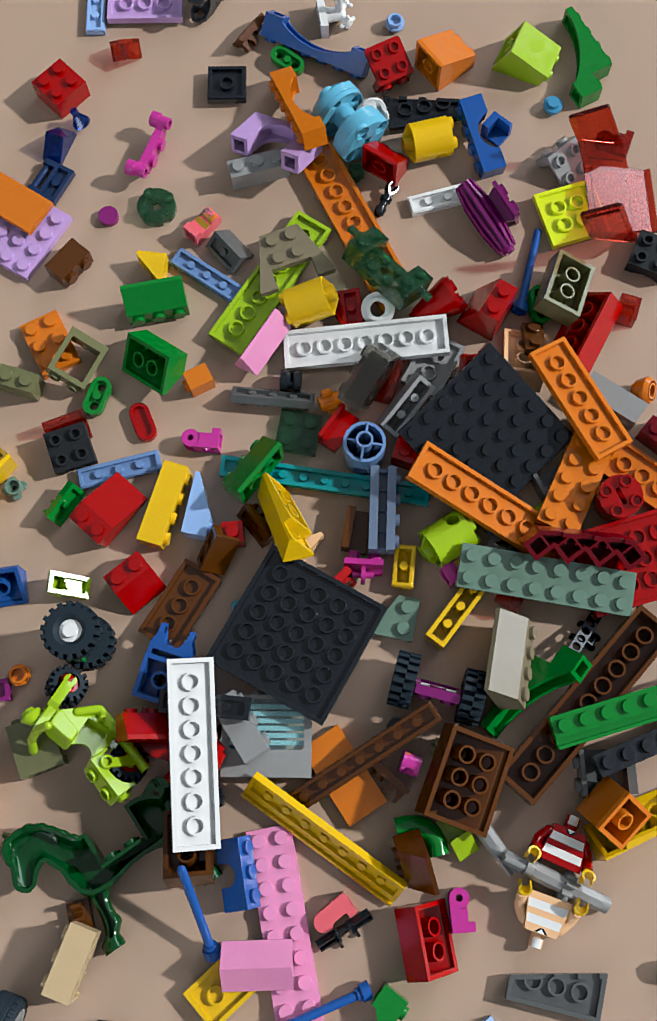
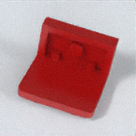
M394 36L373 45L364 52L376 80L372 86L375 93L380 91L382 93L388 92L392 89L393 85L399 84L401 86L410 81L409 78L414 73V70L399 36Z

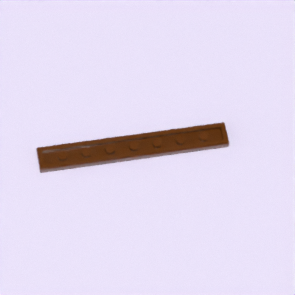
M429 700L288 794L306 808H309L443 719L431 700Z

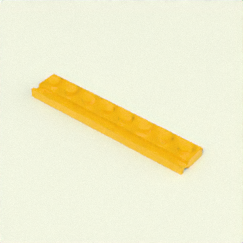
M258 771L255 773L241 795L244 799L389 907L405 890L408 884L405 880L295 800Z

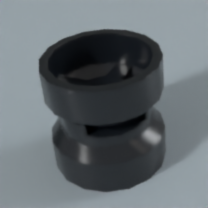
M281 370L280 390L293 389L294 391H301L302 371L292 373L288 370Z

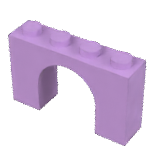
M258 112L251 115L230 134L231 151L243 156H250L256 149L266 143L281 142L288 144L281 150V167L296 174L304 170L323 151V145L305 151L302 144H298L295 133H292L290 123Z

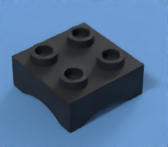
M642 229L624 270L642 274L657 283V235Z
M83 421L43 434L56 475L61 476L79 468L98 464L87 426Z

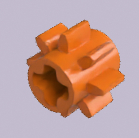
M330 388L320 391L321 396L317 398V402L322 412L327 411L331 415L341 404V399L337 391L332 392Z

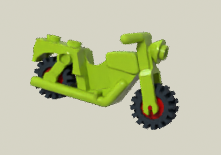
M64 664L63 668L60 665L51 672L46 682L45 690L47 691L45 694L46 697L50 696L43 711L41 712L40 707L34 709L32 706L22 713L23 718L20 722L25 725L34 726L27 738L29 753L31 755L37 754V739L42 732H45L48 737L64 750L68 749L70 745L75 744L86 746L91 753L90 760L83 770L87 779L95 785L102 799L107 801L110 806L118 801L121 804L131 796L130 791L135 784L137 785L150 768L148 764L149 758L145 759L147 753H141L142 748L140 746L136 748V744L132 742H118L119 745L114 740V738L116 739V721L104 706L91 705L73 708L74 705L77 706L84 698L88 690L87 685L89 681L85 680L87 677L85 673L80 674L82 672L80 668L76 671L74 670V665L71 668H68V664ZM107 749L111 752L110 755H104Z

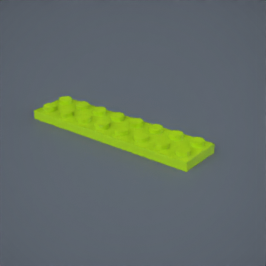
M299 210L286 226L298 224L319 249L331 234L329 227ZM311 260L273 273L279 292L265 297H261L259 263L208 333L209 337L241 356L261 326L266 322L268 316L281 304L278 294L282 293V290L294 286Z

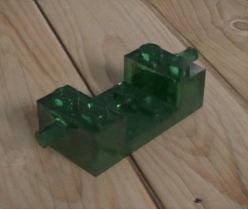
M353 224L349 226L347 232L354 236V238L349 240L342 259L399 311L421 297L427 303L433 298V295L427 291L433 277L419 265L407 272L384 252L389 238L374 226L365 232H360Z

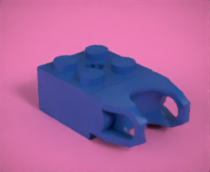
M162 622L158 632L149 643L131 694L159 704L160 689H167L166 659L195 658L196 656L195 642L197 633L190 632L184 644L175 648L169 643V624ZM164 675L166 683H163L162 686L161 680H158V678Z

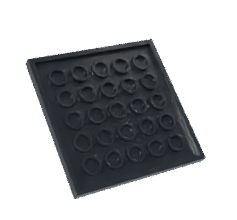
M491 343L487 344L397 432L417 455L424 443L429 441L514 496L533 479L532 474H538L570 442L573 435Z
M272 544L206 657H213L216 666L323 726L388 607L301 559L283 562L277 546Z

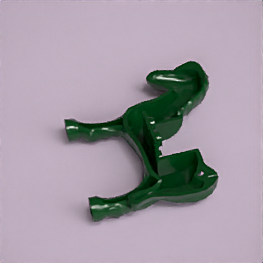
M162 777L153 778L147 784L142 795L124 805L143 838L139 836L133 837L123 844L124 850L113 851L106 857H104L97 844L88 834L84 833L78 836L46 823H28L12 833H2L4 840L0 845V856L10 868L14 888L21 893L31 892L37 885L39 871L44 862L60 871L67 883L77 892L88 897L96 907L105 930V938L101 946L105 956H108L126 943L120 934L122 918L116 913L110 901L109 894L111 888L141 857L163 847V811L171 810L170 784ZM157 791L159 796L152 794V792ZM214 863L215 880L220 875H222L223 872Z

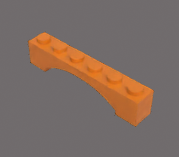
M292 66L269 72L271 81H268L270 91L274 93L276 102H279L280 110L282 113L284 112L287 123H290L291 131L295 133L298 144H302L305 151L328 144L326 128L320 116H312L301 110L294 103V97L300 91L297 75Z

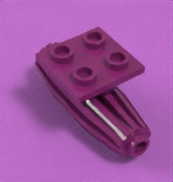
M467 179L455 190L466 215L481 237L498 255L508 256L515 250L516 242L506 222L513 221L515 225L519 223L518 216L520 213L518 212L517 204L514 200L509 201L508 192L502 183L498 185L496 180L493 181V188L489 195H487L473 179Z

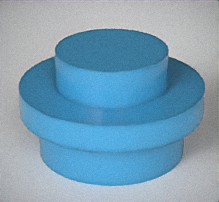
M556 96L547 97L543 103L545 112L551 116L558 114L563 107L562 100Z

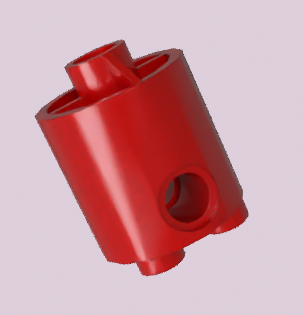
M617 474L610 476L599 484L592 504L600 517L608 521H617L632 516L640 509L644 502V493L641 485L631 475Z

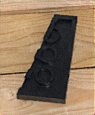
M382 95V101L385 103L389 113L388 128L390 133L404 131L408 123L441 116H451L453 122L460 121L455 114V108H457L460 99L437 98L436 100H428L426 97L407 99V96L389 98V96Z

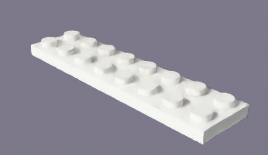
M446 314L289 330L283 339L285 370L288 371L450 355Z
M214 658L166 659L172 852L221 849Z

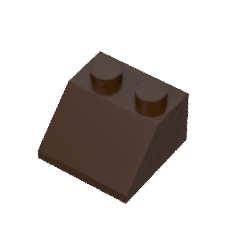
M419 828L393 836L395 846L391 847L394 860H399L400 865L396 866L399 877L405 879L408 883L407 888L435 896L439 895L431 859Z

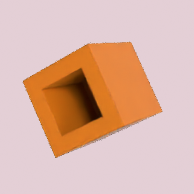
M205 362L185 371L183 374L185 380L182 381V384L187 393L191 391L193 397L216 387Z

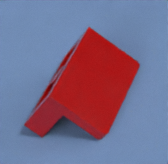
M341 403L318 433V443L336 453L343 444L346 430L353 424L358 423L359 418L348 412L346 405Z

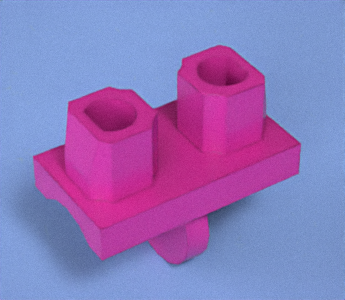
M349 550L347 558L344 557V567L348 566L352 570V578H361V585H365V579H374V576L383 575L384 559H381L380 554H368V559L360 558L359 551Z

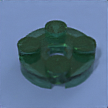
M146 188L138 199L137 210L146 225L161 227L164 226V223L168 221L170 223L175 218L177 205L171 192L162 188ZM159 204L162 207L158 208L157 211H154L153 206Z

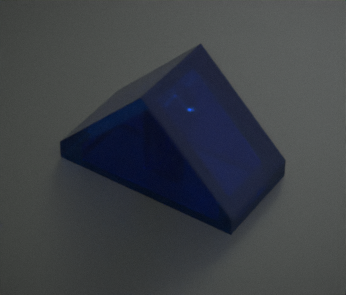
M61 127L46 131L43 160L49 158L62 165L77 136L76 132Z

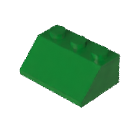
M181 275L120 286L126 316L130 325L142 326L148 322H163L165 319H181L190 315L187 294Z
M148 330L128 332L122 371L160 395H166L184 374L188 354Z
M262 436L260 440H255L250 447V452L246 456L243 455L238 460L237 467L233 472L229 471L223 478L222 485L224 490L244 505L259 488L262 474L266 472L270 475L284 458L282 444L265 436Z

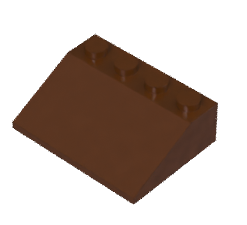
M444 723L414 811L486 838L515 748L458 725Z

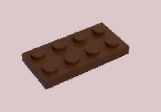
M185 558L140 626L138 632L152 639L158 632L162 622L168 623L169 643L175 648L180 647L219 588L222 580L212 573L201 571L197 564Z

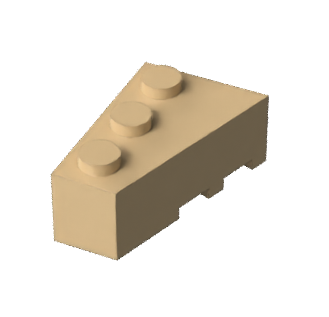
M78 921L70 922L69 925L66 924L61 934L63 941L60 949L56 948L51 958L53 966L50 973L47 972L41 982V987H43L41 995L67 1006L78 1000L80 992H77L81 980L84 981L87 972L85 970L89 960L93 957L101 934L100 930Z

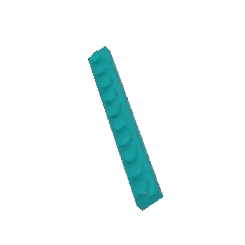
M222 455L219 477L224 478L229 471L233 472L241 457ZM279 463L270 473L271 477L285 487L370 499V476L284 463ZM400 480V486H396V493L400 494V503L428 507L430 493L412 482Z

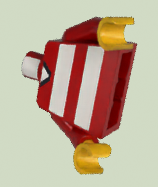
M567 814L563 826L552 823L551 825H545L534 833L529 848L524 853V857L531 853L534 856L533 863L542 858L575 874L580 875L581 872L580 884H583L585 878L590 881V886H592L596 880V875L593 872L590 844L586 841L587 837L576 832L581 820L580 818Z

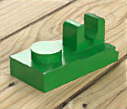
M68 480L56 496V499L50 501L52 504L47 510L44 509L43 513L61 528L86 493Z

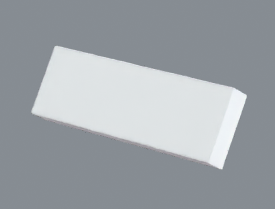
M460 184L407 197L412 218L460 206L461 202L455 191Z

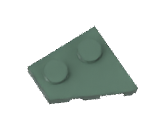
M398 595L387 609L374 635L412 643L420 599Z

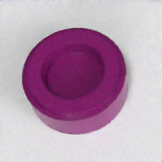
M105 206L99 211L98 218L102 225L112 227L118 223L119 214L114 207Z

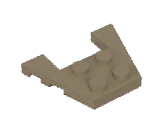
M298 224L259 236L261 297L279 292L273 273L307 261H312L318 277L336 272L332 262Z

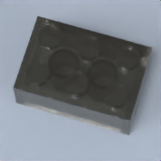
M370 343L366 345L360 354L362 358L350 369L349 373L351 375L349 379L345 380L339 387L338 391L340 393L337 398L357 412L370 408L402 357L383 343Z

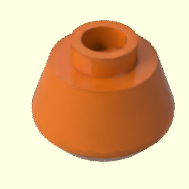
M650 376L638 379L631 385L630 393L645 401L648 405L656 397L657 385Z

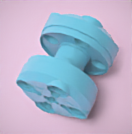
M351 81L325 87L320 92L311 113L312 116H320L325 125L327 136L335 135L333 146L346 162L362 158L364 144L374 140L379 142L389 124V121L373 106L368 105L356 110L363 101V95Z

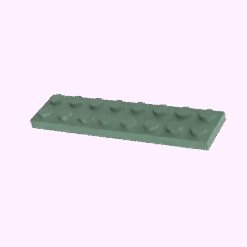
M462 543L455 587L630 617L632 614L637 573L606 567L598 568L594 565L577 562L566 564L563 560L543 556L536 561L530 554Z

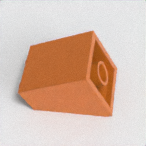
M452 29L421 38L416 42L414 66L437 91H440L474 67V51L472 48H468L462 41V38L456 35Z
M609 776L602 778L576 808L577 811L621 850L652 816L633 795Z

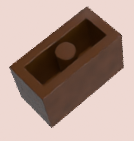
M71 238L44 266L49 275L67 289L77 281L84 271L91 267L94 260L86 248Z

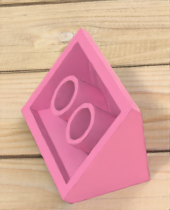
M275 308L268 316L266 322L261 326L256 336L234 365L256 376L259 374L291 329V326L288 325L279 310Z
M292 939L222 941L219 967L222 992L293 990Z

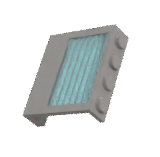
M251 691V695H244V697L252 698L251 712L253 711L259 720L257 727L260 732L265 731L271 740V743L268 744L271 750L251 763L245 764L222 726L221 743L226 747L224 752L227 755L220 767V777L252 778L258 771L266 778L311 779L312 720L269 695H264L262 691Z

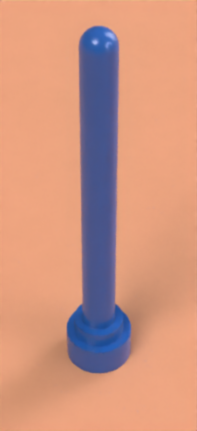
M540 228L534 230L519 297L514 301L511 312L518 316H525L528 312L529 304L526 299L542 234Z
M180 865L177 868V874L204 942L202 953L207 962H215L220 959L221 946L211 936L186 867Z
M364 980L357 984L354 991L287 1021H312L357 1000L358 1002L363 1001L365 1003L373 999L371 988L367 980Z

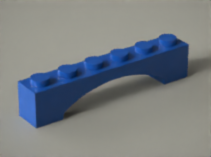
M274 10L266 11L260 35L265 36V40L268 42H279L289 50H298L301 56L308 58L312 56L320 64H331L334 70L340 72L345 70L353 78L360 79L368 76L370 66L364 54L365 48L355 46L352 47L351 51L345 52L324 49L301 36L289 22V16Z

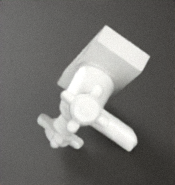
M316 0V11L322 39L329 38L328 23L341 21V29L344 27L347 30L350 29L356 18L346 15V8L353 7L349 0H335L334 7H326L324 0Z

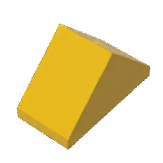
M140 250L135 252L139 263L153 280L167 278L169 269L167 253Z

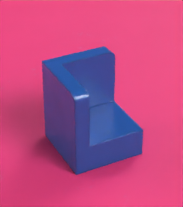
M494 111L483 122L480 135L494 146L500 147L510 136L513 124Z

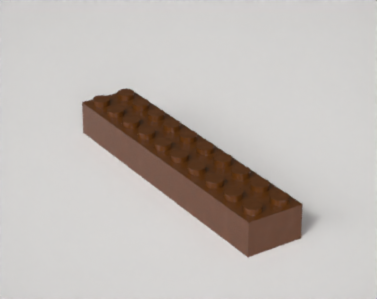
M641 604L634 608L631 616L623 621L592 658L590 663L593 666L580 684L577 682L572 683L514 751L504 783L528 805L534 806L586 744L585 742L557 750L547 717L628 693L657 658V617Z

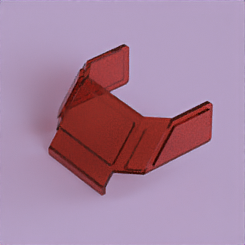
M605 104L571 114L569 122L580 149L588 210L581 212L580 216L589 237L603 241L633 243V241L637 242L638 233L642 229L651 233H657V212L650 168L645 170L629 169L624 144L610 105Z

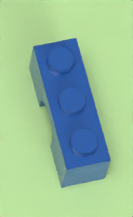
M247 835L221 840V849H216L218 865L228 864L235 872L233 885L222 889L225 913L261 907V895L258 890L257 869L254 863L251 836Z

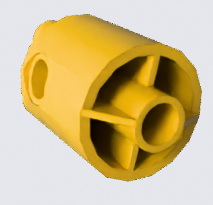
M441 116L406 124L401 137V146L403 152L411 159L413 164L453 155L454 149L458 148L457 137L453 136L452 131L454 128L453 118L451 116Z
M323 276L282 290V293L278 294L282 306L285 305L287 310L285 318L288 325H292L296 329L335 315L339 300L334 285Z

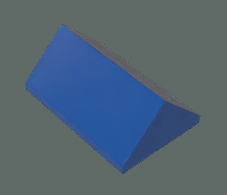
M19 565L1 567L0 607L28 603L26 571Z

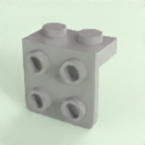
M564 136L558 139L553 148L550 147L541 153L542 156L536 160L539 168L550 166L561 187L580 182L594 171V166L577 136L569 138Z

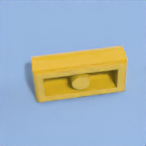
M399 544V548H395L392 588L413 590L417 545Z

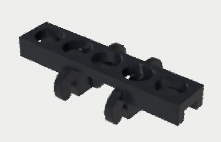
M593 611L589 613L585 621L580 620L577 622L576 625L578 627L581 626L577 634L571 633L568 636L569 639L573 638L568 646L569 648L575 650L573 644H576L579 647L578 650H575L577 652H581L583 647L589 651L595 650L594 644L599 642L601 637L594 630L601 618L593 619ZM588 621L593 623L592 627L587 624Z
M366 908L354 917L346 920L340 926L333 928L332 931L315 942L321 952L336 943L343 948L341 936L351 931L359 938L361 935L358 929L373 920Z

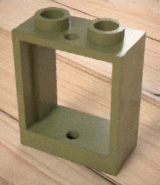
M72 326L45 372L49 373L48 376L54 381H62L67 384L66 387L75 393L78 391L82 393L109 348ZM70 340L98 356L83 382L55 367Z

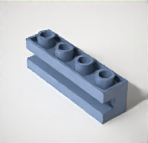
M371 465L368 554L394 555L395 548H399V535H395V527H399L400 514H396V506H400V494L396 493V486H400L401 473H397V466L379 469V465Z

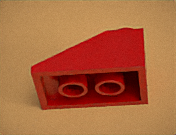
M116 472L82 500L68 517L95 542L108 547L148 501V498L120 473Z

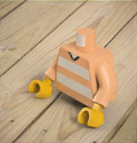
M522 878L518 879V890L514 900V908L521 926L531 930L528 945L541 950L545 936L556 940L574 927L581 916H585L588 913L589 903H586L584 907H580V898L575 899L574 907L572 908L573 904L533 890L531 880H529L527 886H523Z

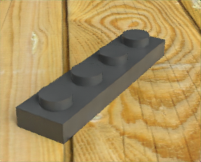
M233 386L230 394V402L238 405L256 404L259 407L277 406L280 409L290 407L301 411L313 410L315 393Z

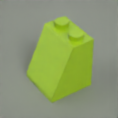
M524 21L505 38L492 69L539 86L542 82H547L552 76L553 71L551 70L559 60L560 56L558 54L561 47Z

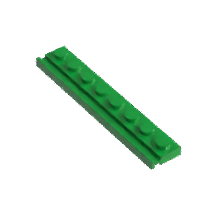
M657 685L547 717L557 750L657 721Z

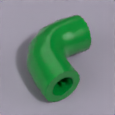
M418 814L402 815L393 818L397 835L419 828L430 858L450 853L441 828L431 819Z

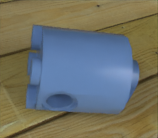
M358 422L349 427L343 437V459L346 467L352 472L363 475L370 474L371 465H379V468L382 466L386 449V437L383 430L371 422Z

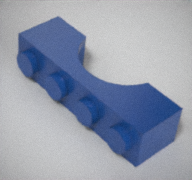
M482 93L460 99L457 108H455L456 117L462 124V135L468 141V153L474 159L475 173L479 174L481 180L503 174L506 168L501 148L488 145L479 135L478 125L485 119L488 112Z

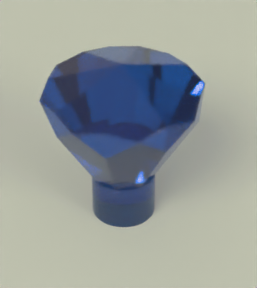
M76 107L70 110L75 130H82L89 125L90 119L88 116L80 113Z

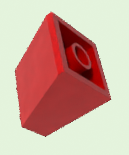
M498 279L476 289L467 304L468 307L465 308V311L461 313L456 322L492 342L512 309L518 288L502 279Z

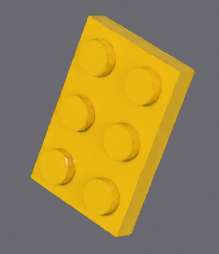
M220 959L183 993L204 1021H225L256 992H222L219 972Z

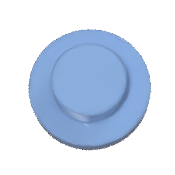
M392 13L386 19V28L390 32H399L404 28V19L400 14Z

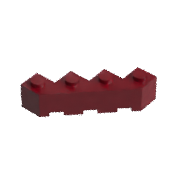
M534 525L518 538L536 561L554 549L559 557L566 564H569L584 552L598 568L615 556L620 564L630 571L648 558L636 541L624 534Z

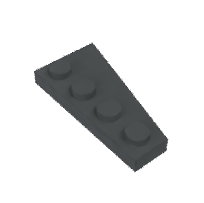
M509 973L504 998L587 1021H600L608 973Z

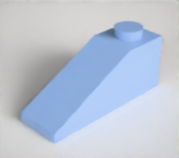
M195 471L181 533L183 537L205 541L212 524L215 523H213L200 472Z

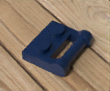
M46 158L43 162V167L33 182L28 184L27 187L50 200L56 206L76 174L73 170ZM52 170V172L50 173L42 187L39 189L38 187L40 186V184L43 182L49 171Z

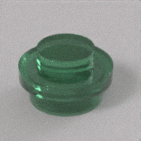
M359 163L349 164L347 170L355 183L360 182L364 178L362 166Z

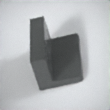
M229 229L214 231L205 246L230 273H236L243 260H250L254 257L252 252Z

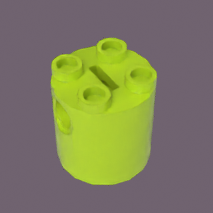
M453 509L418 531L422 543L418 550L427 562L429 561L442 568L460 557L462 543L479 545L481 540L474 532L477 528L473 520L466 519L465 515Z

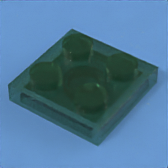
M282 409L276 441L282 444L283 452L315 457L318 446V433L321 430L323 416Z

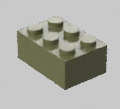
M560 249L548 261L533 309L566 327L570 326L581 315L596 267Z

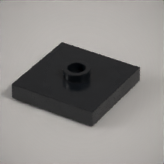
M208 66V104L246 103V66Z

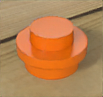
M23 664L13 666L8 674L9 681L15 686L26 685L31 678L30 669Z

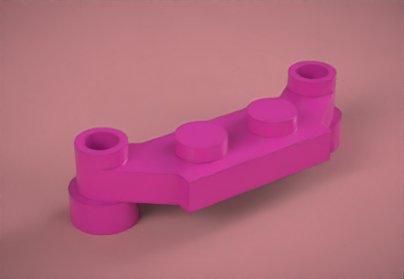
M154 110L151 112L149 126L154 127L155 130L140 160H127L124 168L126 175L145 179L147 174H150L152 168L156 167L160 152L164 151L166 146L165 136L167 130H170L172 126L171 118L165 117L162 113Z

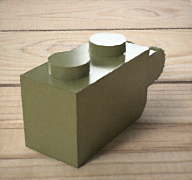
M1 363L0 390L39 402L46 385L40 374Z

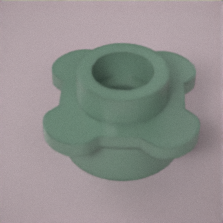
M14 476L9 477L2 492L6 496H12L14 500H20L23 490L27 488V483L19 481Z

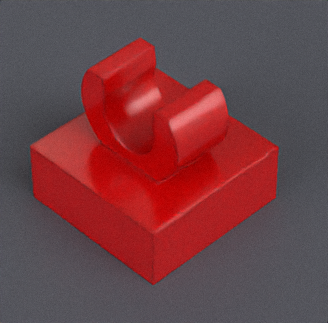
M345 566L334 577L344 584H349L352 588L357 584L355 579L350 577L352 570L348 566Z

